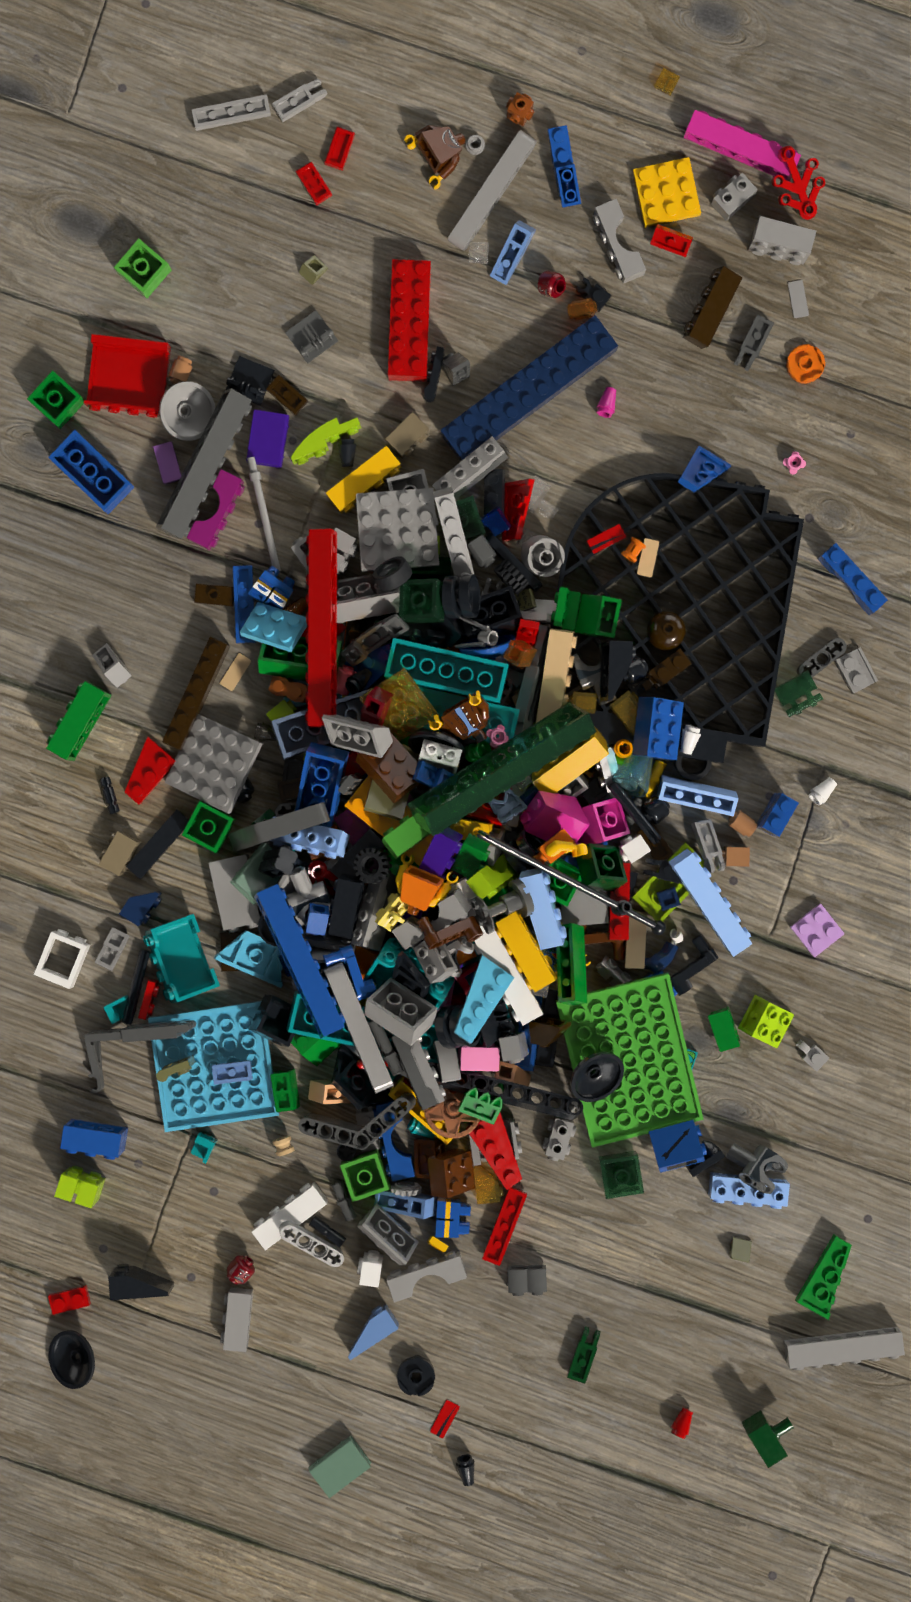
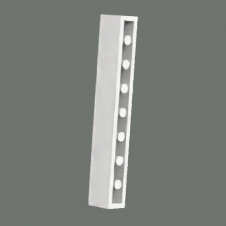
M464 876L456 883L451 884L452 888L449 893L460 888L470 903V899L475 898L477 895L466 883L468 879ZM473 908L468 912V917L476 916ZM481 926L480 928L484 934L475 940L474 949L478 955L482 954L514 977L502 997L507 1005L511 1004L514 1009L511 1013L516 1022L520 1021L522 1025H525L543 1015V1011L532 991L527 987L523 975L516 968L515 961L508 954L503 940L499 938L495 929L493 933L487 934Z

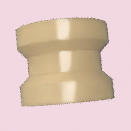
M290 1135L272 1141L276 1147L275 1153L277 1157L295 1151L294 1146L290 1143Z

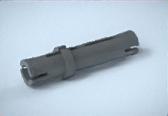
M371 1020L368 1022V1025L383 1054L382 1058L388 1064L392 1076H396L404 1071L397 1058V1051H394L383 1027Z

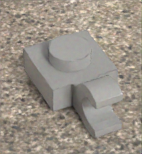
M801 1039L795 1044L805 1053L802 1059L816 1072L829 1059L815 1044L810 1048Z

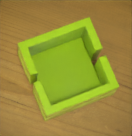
M78 1166L69 1167L61 1174L54 1197L71 1202L75 1193L77 1194L75 1204L92 1208L100 1198L106 1178L101 1177V1174L97 1172H90L88 1174L83 1171V1168Z

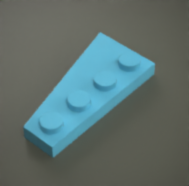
M483 955L480 956L470 990H468L464 1007L461 1010L454 1030L456 1035L469 1044H472L514 979L512 975Z

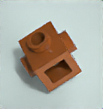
M517 92L514 98L510 97L507 102V118L513 123L524 127L526 121H530L535 112L533 109L534 101L528 95Z

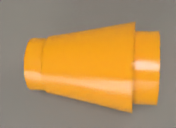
M626 739L617 741L613 746L615 755L620 758H628L632 754L633 746Z

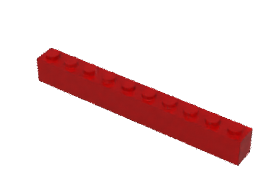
M310 529L309 535L306 538V543L309 547V555L306 557V563L309 567L306 583L309 586V592L306 595V603L308 605V613L306 614V623L308 625V633H306V643L308 644L306 663L308 664V672H306L305 678L306 683H308V691L305 694V699L308 703V711L305 713V719L308 726L325 727L322 720L323 715H336L337 532L333 529Z

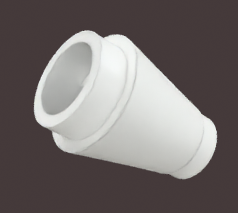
M685 725V729H682L680 752L692 754L701 736L700 728Z
M828 777L810 790L809 798L817 805L824 804L837 786V783Z

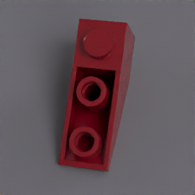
M376 686L366 697L360 721L382 726L394 694Z

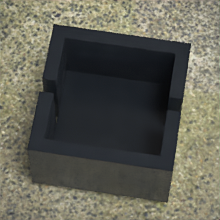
M265 994L258 1008L260 1014H255L248 1030L280 1046L289 1047L295 1035L286 1030L292 1005L274 995Z

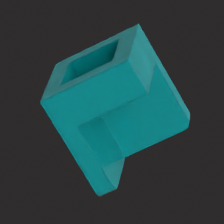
M128 995L103 1007L112 1024L123 1018Z
M200 1132L196 1137L191 1154L202 1158L203 1163L206 1164L217 1139Z

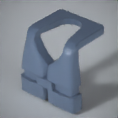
M506 776L485 789L486 801L502 825L513 819V816H518L527 810V805L508 786V778ZM499 785L505 791L503 801L491 797L492 791Z

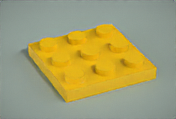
M689 157L633 169L632 172L644 228L701 215Z

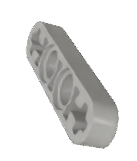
M285 1221L280 1225V1236L286 1242L329 1266L338 1267L343 1264L344 1255L339 1247L292 1221ZM291 1228L292 1233H291V1232L285 1233V1229H286V1230H289V1229ZM302 1236L309 1237L306 1243H300L299 1239ZM317 1245L325 1246L321 1252H316L314 1249ZM337 1254H338V1257H339V1258H338V1259H337V1258H334V1259L332 1260L331 1255H332V1256H337Z

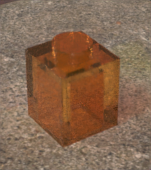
M511 640L503 658L517 667H530L538 649L523 640Z

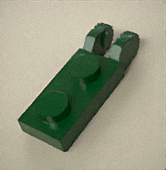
M584 1326L567 1373V1378L586 1383L597 1351V1343L601 1331L596 1330L594 1332L591 1344L585 1342L589 1334V1327Z

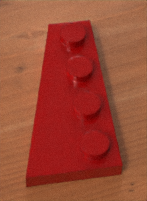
M499 1113L494 1125L480 1120L476 1128L469 1135L504 1188L508 1190L521 1181L522 1176L501 1113Z

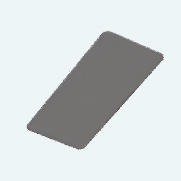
M803 280L788 282L794 318L809 316Z

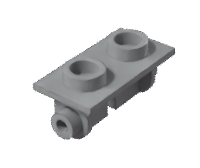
M606 955L602 962L595 966L597 972L605 980L610 976L613 977L609 982L612 986L633 981L627 972H623L618 967L615 960Z

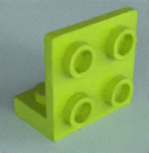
M755 995L738 1029L766 1044L778 1048L794 1014Z

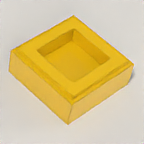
M430 1236L427 1240L429 1245L440 1252H446L449 1247L434 1236Z

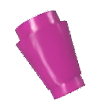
M611 387L605 388L596 407L599 416L610 418L615 413L616 389Z

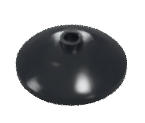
M440 729L419 730L411 734L408 739V745L415 753L420 754L424 739L461 749L462 753L459 762L465 758L466 750L462 743L453 735Z
M598 1052L589 1055L574 1069L570 1078V1089L577 1099L584 1102H595L604 1099L620 1085L624 1076V1065L620 1058L611 1052Z
M65 1330L58 1333L52 1339L48 1352L52 1373L63 1386L70 1389L81 1388L90 1382L94 1374L95 1357L93 1349L87 1339L76 1331Z

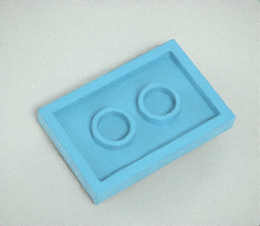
M257 602L240 630V634L243 637L292 652L307 627L306 617Z

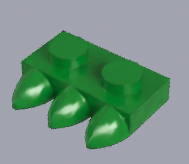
M475 1087L465 1092L458 1106V1111L494 1125L502 1109V1099L497 1097L490 1101L489 1092L479 1097L478 1090Z

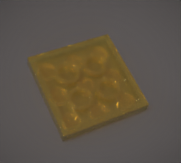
M405 668L376 685L394 694L382 726L389 728L398 741L403 740L427 725L428 720L433 721L434 715L439 716ZM373 687L372 689H370L369 691H367L359 697L363 704L365 703L367 695L375 687Z

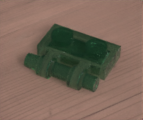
M808 670L775 687V693L782 706L788 703L792 706V708L786 710L788 717L795 714L799 715L802 713V710L810 706L814 707L823 700L821 693L815 696L812 695L811 691L817 689V686ZM806 695L807 700L797 704L796 699Z

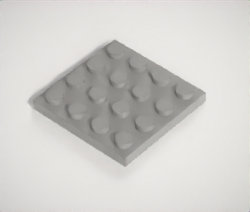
M433 488L356 494L362 572L375 571L380 564L397 556L404 557L411 568L439 566Z
M198 714L183 749L179 750L175 763L171 767L165 783L231 814L262 747V743Z

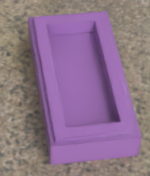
M172 441L153 446L163 483L168 484L179 481L181 471Z

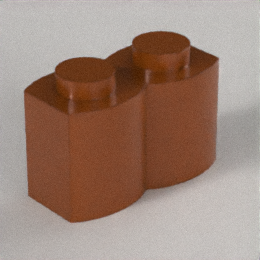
M280 676L272 677L269 691L272 694L287 697L295 702L307 703L305 699V694L308 691L307 684L294 682L291 679Z

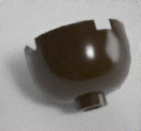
M663 611L656 614L647 626L649 642L660 650L676 648L683 641L686 633L683 620L673 612Z

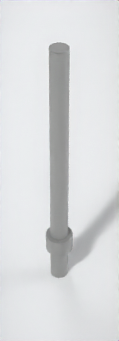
M255 457L247 458L250 469L249 477L250 482H253L271 564L281 571L260 482L262 479L261 474L258 472Z

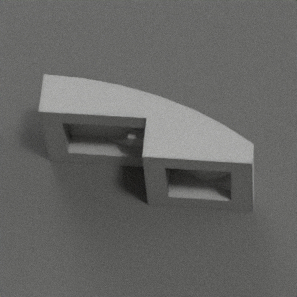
M112 927L95 963L113 971L130 936Z
M434 1041L433 1045L438 1060L437 1068L441 1082L460 1080L461 1074L456 1048L448 1049L443 1047L439 1041Z

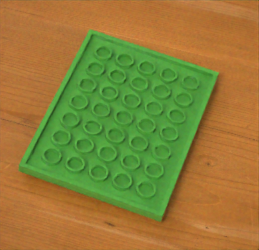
M668 972L587 992L586 1004L566 1005L558 1003V1000H556L560 1019L571 1021V1026L565 1031L564 1037L573 1071L584 1058L598 1052H611L617 1055L624 1065L623 1079L613 1093L599 1101H581L592 1147L648 1134L649 1131L694 1120V1122L704 1120Z

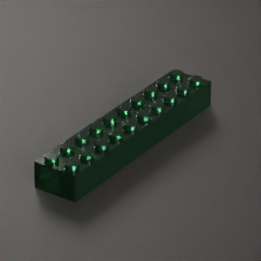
M571 702L565 704L408 803L416 823L432 836L442 833L445 828L459 822L467 814L475 812L478 807L492 801L500 793L508 791L511 786L525 780L527 776L539 771L550 761H554L561 754L572 750L580 742L588 740L591 735L597 732L592 719L587 711Z

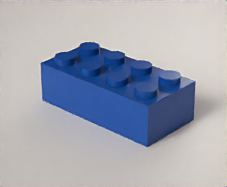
M76 430L48 457L107 514L134 489V486Z
M311 742L306 751L295 811L324 802L330 821L319 824V826L332 828L335 822L341 792L338 791L341 786L339 783L345 776L349 751Z

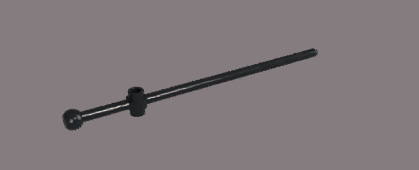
M482 830L477 831L479 833L476 834L478 838L611 907L613 914L617 916L627 915L649 926L656 935H661L665 932L666 925L662 920L654 921L632 909L630 902L626 900L616 901Z

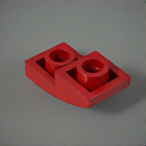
M520 619L514 646H518L521 650L533 649L540 622Z

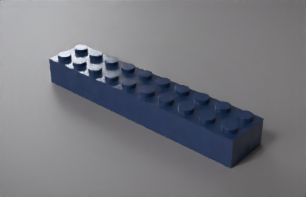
M594 315L440 430L441 436L458 459L462 461L492 436L497 441L614 354L618 348L617 343L597 316Z

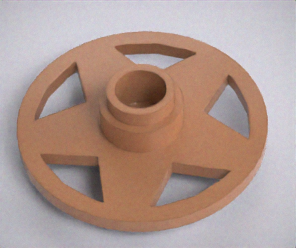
M457 1081L460 1085L465 1084L464 1082ZM444 1089L446 1096H444L445 1101L429 1110L425 1109V1119L430 1128L443 1137H464L476 1128L480 1119L458 1111V1106L464 1093L456 1092L452 1094L448 1089ZM432 1121H444L446 1132L437 1128ZM461 1122L473 1123L467 1130L458 1133Z

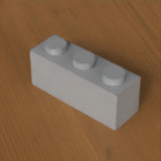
M231 1287L229 1292L225 1293L224 1305H227V1312L223 1313L222 1324H225V1332L222 1331L220 1343L224 1344L223 1350L247 1351L254 1289Z

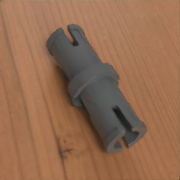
M343 1181L332 1184L331 1186L338 1200L336 1203L341 1207L345 1221L356 1218L357 1215L351 1204V1196H348Z

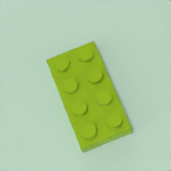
M684 842L667 861H670L686 849L692 853L695 851ZM700 857L701 862L699 864L704 868V860ZM651 876L632 898L654 920L663 921L676 907L662 911L656 892L675 887L680 903L689 895V892L683 884Z

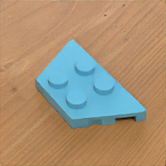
M245 930L214 957L215 960L282 988L283 986L281 981V953L278 947L267 944L260 936Z

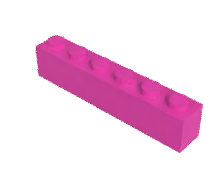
M694 111L684 135L685 139L772 176L782 175L785 180L790 182L791 175L787 164L781 162L778 158V151L782 148L778 142L765 140L757 133L751 134L746 132L744 128L737 125L732 126L722 118H713L705 111ZM787 150L786 156L789 158L791 153ZM795 150L794 161L797 166L801 155Z

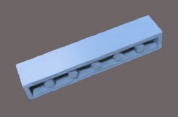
M686 849L671 859L669 864L726 950L734 957L752 944L749 939L751 935L745 927L742 928L740 926L741 920L735 912L732 913L730 911L731 904L725 897H721L719 886L716 882L712 883L709 879L711 877L710 872L706 867L702 868L699 864L701 859L697 853H692Z

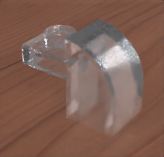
M535 475L528 510L534 514L538 508L541 515L554 519L559 509L544 500L551 489V485Z

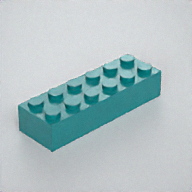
M393 638L384 677L465 697L474 692L476 694V691L479 690L481 697L485 701L500 704L509 664Z

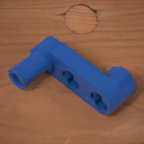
M351 945L339 948V951L323 955L326 967L340 962L345 963L358 1001L369 998L376 991L372 978L363 981Z

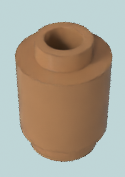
M178 356L174 360L168 375L172 384L187 382L192 370V361L183 356Z
M738 810L734 813V816H729L728 821H730L729 826L743 836L750 837L757 828L755 820L741 810Z

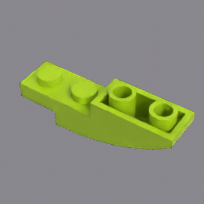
M358 417L339 424L337 418L318 427L296 448L291 456L293 464L302 465L313 456L316 458L321 457L329 450L327 442L335 443L346 434L352 436L358 433V429H361Z

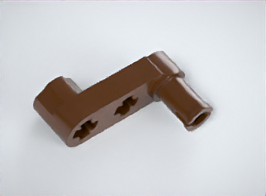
M474 916L461 920L440 931L434 930L428 917H423L417 921V925H419L424 935L423 939L429 950L442 946L463 935L468 942H473L484 934Z
M581 925L584 926L585 944L613 943L614 960L625 959L624 942L626 940H609V931L587 933V925Z

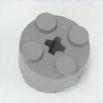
M536 535L523 543L521 560L529 571L542 577H549L560 570L559 568L565 560V553L563 547L556 540L544 535Z

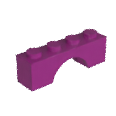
M222 469L220 470L213 484V488L217 491L220 500L218 511L208 520L194 522L187 536L189 541L209 551L211 547L214 548L216 546L220 530L223 531L226 527L228 514H231L235 509L236 503L234 502L237 496L240 497L244 491L245 486H243L244 482L242 479Z

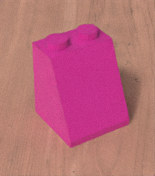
M538 791L528 805L527 810L520 816L526 832L545 841L549 840L560 830L565 829L576 843L590 825L576 797Z
M616 798L582 808L590 825L576 844H598L630 834L622 805Z

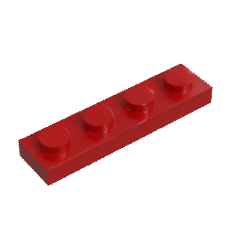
M623 863L628 882L615 891H610V898L616 901L626 900L630 902V863ZM609 906V940H629V916H617L612 913Z
M513 1187L508 1189L484 1250L482 1260L500 1266L528 1195L526 1192Z

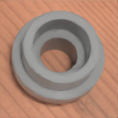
M479 135L470 136L466 141L467 151L472 155H478L483 152L485 148L484 139ZM477 143L479 146L477 148H473L472 144Z

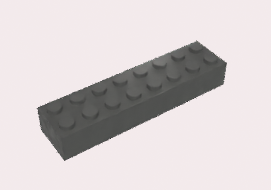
M232 388L223 392L155 528L177 539H182L183 536L186 537L191 529L189 524L192 519H196L200 511L197 509L200 502H204L207 498L208 492L206 490L209 484L213 485L217 475L215 472L217 468H221L226 458L223 456L226 450L229 451L234 444L232 439L234 434L239 433L243 426L241 421L244 415L247 416L252 408L250 405L251 399Z

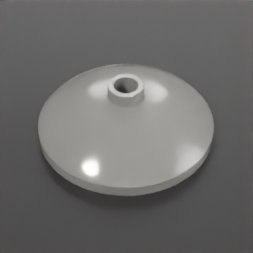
M179 382L171 386L162 396L159 406L160 420L166 431L173 437L186 441L201 438L215 410V403L211 394L203 386L194 382ZM183 407L186 409L185 414L181 413Z

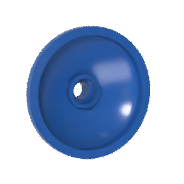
M513 634L500 635L494 646L458 648V650L462 654L494 661L496 657L505 654L514 646L516 637ZM470 638L460 644L476 643L479 641L477 638Z

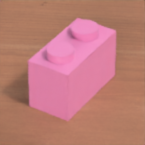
M484 1042L483 1045L458 1048L460 1071H499L500 1048L495 1043L486 1048Z

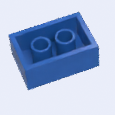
M639 697L632 755L677 760L684 702L655 697Z
M71 1119L63 1127L60 1149H65V1152L76 1154L77 1151L85 1152L84 1155L95 1157L96 1154L104 1155L105 1159L114 1160L125 1151L128 1127Z

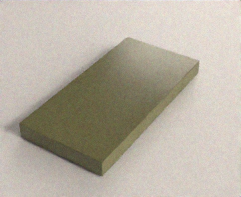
M402 744L418 762L420 754L413 752L409 746ZM372 779L364 810L400 821L404 816L409 793L396 803H393Z

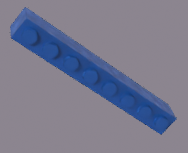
M276 884L256 893L254 898L320 1039L345 1027V1018L336 1009V999L333 994L328 992V982L324 976L321 977L320 965L317 959H313L310 953L312 951L311 946L302 936L303 929L299 923H296L293 917L295 912L292 906H288L285 900L287 896L284 889Z

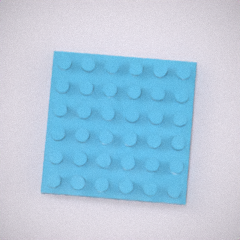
M261 1001L148 1018L149 1023L181 1020L196 1021V1027L178 1038L151 1040L156 1074L165 1065L191 1055L194 1056L196 1061L192 1065V1069L185 1074L179 1076L178 1073L172 1074L164 1082L157 1080L165 1132L279 1116V1112L275 1110L270 1075L273 1074L269 1040L248 1030L255 1014H260L258 1008ZM251 1060L253 1080L214 1085L213 1064Z

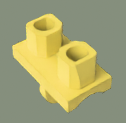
M391 893L387 898V906L379 909L376 913L377 919L375 922L390 932L398 922L404 923L405 919L402 916L409 906L400 900V895L397 893Z

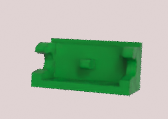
M725 1007L711 1012L708 1015V1019L719 1051L723 1052L740 1047L741 1041L730 1008Z
M295 1069L283 1072L280 1070L270 1074L276 1112L293 1111L299 1108L300 1100Z

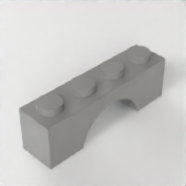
M617 198L595 207L594 215H592L593 221L596 226L600 227V237L603 244L606 243L608 246V257L611 262L614 261L617 278L621 279L624 284L645 275L646 268L640 253L624 249L616 238V229L623 222L624 218Z
M460 888L449 893L444 900L438 903L439 916L437 919L430 921L435 931H439L453 925L452 922L464 920L469 916L468 912L472 906ZM413 915L406 918L404 923H398L392 929V933L404 950L409 947L414 949L424 938L419 925H417V921L420 919Z
M450 1251L444 1254L442 1258L437 1259V1257L426 1260L424 1264L419 1265V1263L408 1266L406 1270L401 1271L397 1269L390 1272V1275L387 1276V1283L393 1301L397 1302L412 1297L416 1282L424 1276L437 1275L442 1277L448 1284L466 1279L467 1272L460 1252Z

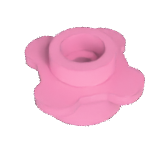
M795 451L792 452L789 458L783 460V465L788 467L790 474L795 475L797 470L806 466V462Z
M503 725L487 730L486 735L490 738V745L492 747L508 742L509 737L504 732L505 727Z

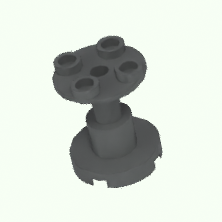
M516 878L508 882V893L500 896L499 902L488 907L479 896L470 899V904L476 913L474 917L487 934L493 933L495 929L492 917L503 912L508 915L517 911L525 918L534 912L532 897L530 893H525L523 888L526 886L520 879Z

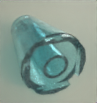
M631 754L623 761L613 775V782H617L623 790L630 791L629 795L646 796L649 791L653 758Z

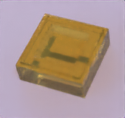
M663 68L654 88L671 96L680 76Z

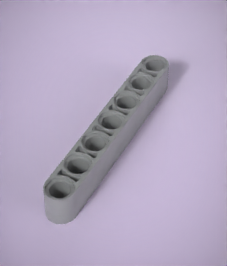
M522 130L517 133L448 237L450 243L462 251L468 248L534 149L537 140Z
M342 962L324 969L327 981L340 1012L345 1018L346 1026L375 1094L394 1086Z

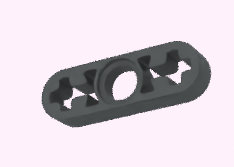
M835 638L799 665L797 669L799 677L804 680L811 679L846 651L845 641L841 638ZM833 643H840L841 646L839 647V649L841 651L839 652L838 650H836L830 655L828 651L834 648ZM818 654L826 655L827 661L825 664L817 662ZM812 664L816 666L809 671L810 675H804L802 673L804 671V666L806 668L810 667Z

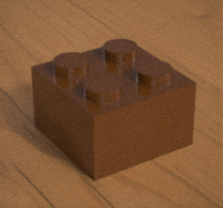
M454 1148L428 1157L431 1196L448 1199L475 1189L470 1150Z

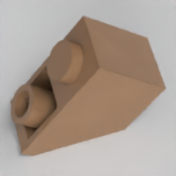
M499 1061V1071L492 1072L493 1078L525 1086L530 1084L531 1075L514 1064Z

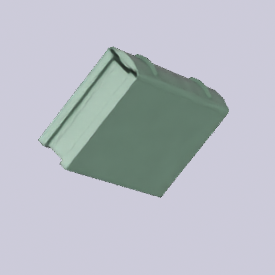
M265 842L261 843L254 850L251 857L230 881L253 905L257 903L254 898L256 893L274 886L282 877L271 878L258 870L260 863L263 861L262 858L265 851L272 850Z
M349 1436L320 1459H317L308 1469L326 1495L331 1498L371 1467V1461L354 1438Z

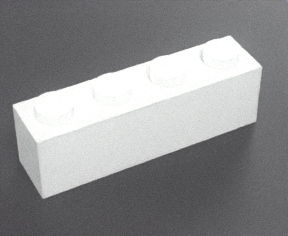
M315 1182L311 1185L309 1183L305 1184L300 1188L298 1195L294 1196L292 1194L284 1201L285 1204L282 1207L276 1206L269 1212L270 1216L266 1219L262 1217L253 1224L255 1227L252 1230V1234L265 1250L281 1239L279 1227L283 1222L292 1221L300 1225L327 1205L328 1199ZM291 1228L289 1230L285 1229V1233L292 1231Z

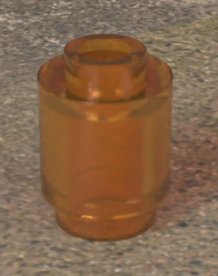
M592 298L572 301L567 307L569 318L575 320L592 318L597 313L596 302Z

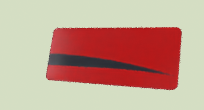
M618 524L587 540L593 554L626 538V535L621 525Z
M446 1400L430 1432L440 1438H444L460 1406Z

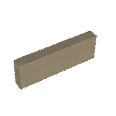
M638 912L647 917V913ZM629 917V940H626L624 969L644 970L647 925Z

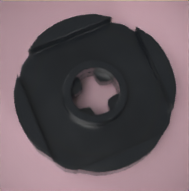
M415 1355L405 1359L400 1364L397 1372V1381L400 1389L405 1394L423 1396L434 1385L435 1370L426 1358ZM413 1372H416V1373L419 1372V1373H420V1376H419V1377H420V1380H417V1379H414V1380H413V1379H412V1376H413L412 1373H413Z

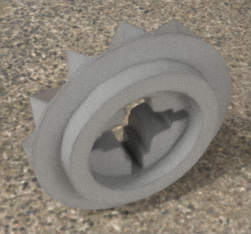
M397 1181L391 1185V1192L401 1196H416L421 1194L422 1187L413 1181Z

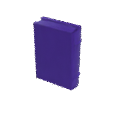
M254 410L247 458L255 457L256 465L282 468L290 416Z

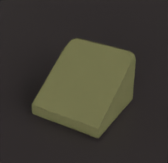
M314 255L302 264L299 273L313 285L328 270V267Z
M733 1237L729 1257L749 1263L752 1241Z

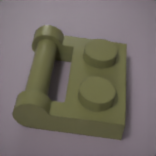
M191 1055L165 1065L156 1074L157 1080L164 1082L172 1074L178 1073L179 1076L189 1072L192 1069V1065L196 1062L194 1056Z

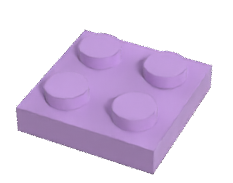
M820 903L790 926L814 958L844 935V932Z

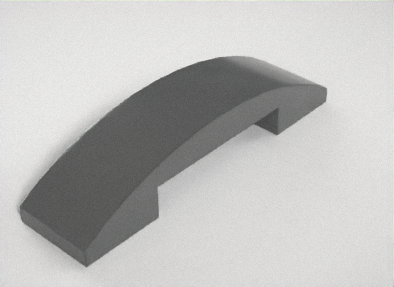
M393 614L363 632L340 652V655L354 667L365 660L369 653L391 638H397L408 631L409 626L397 614Z

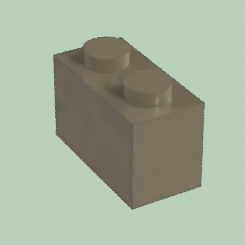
M412 412L385 440L403 459L405 456L409 457L415 451L414 447L419 442L422 444L429 437V428Z
M117 831V833H113L109 838L108 843L110 845L108 849H104L100 854L99 859L101 861L99 865L121 876L141 842L122 831Z

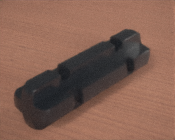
M110 777L101 778L99 782L101 787H103L102 791L106 804L109 806L107 807L109 814L118 813L120 809L118 804H116L117 799L114 789L110 785L112 784Z

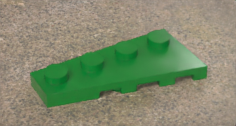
M833 1234L795 1299L797 1303L828 1320L831 1314V1305H834L837 1286L841 1282L840 1276L842 1270L845 1269L852 1245L849 1242Z

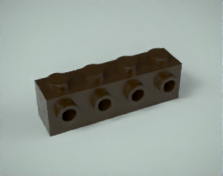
M725 266L714 269L709 277L711 280L709 285L701 293L702 299L692 311L693 317L691 321H688L684 327L685 333L682 338L701 349L709 347L743 277Z

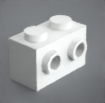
M636 834L633 837L631 835L626 836L620 840L621 844L618 846L622 860L631 864L651 851L641 834Z
M369 1250L364 1252L363 1258L359 1259L357 1274L361 1275L359 1285L379 1287L383 1255L380 1252Z

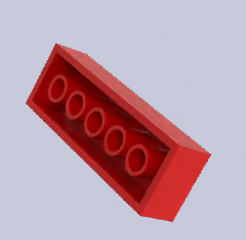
M392 259L388 379L391 381L427 382L431 261Z

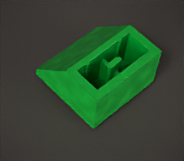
M582 594L574 633L613 640L622 600L606 596Z

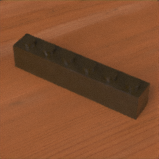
M209 637L163 738V743L178 750L183 749L185 741L204 706L229 651V645Z

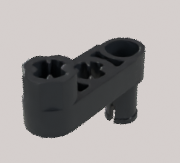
M702 934L691 940L701 954L700 957L670 977L671 984L679 996L693 987L689 978L719 958L714 949L710 948L704 940Z

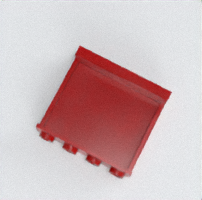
M91 334L93 349L87 400H84V404L92 411L108 409L110 413L126 411L129 415L138 416L139 413H143L147 417L157 418L160 401L167 387L171 352L169 343Z

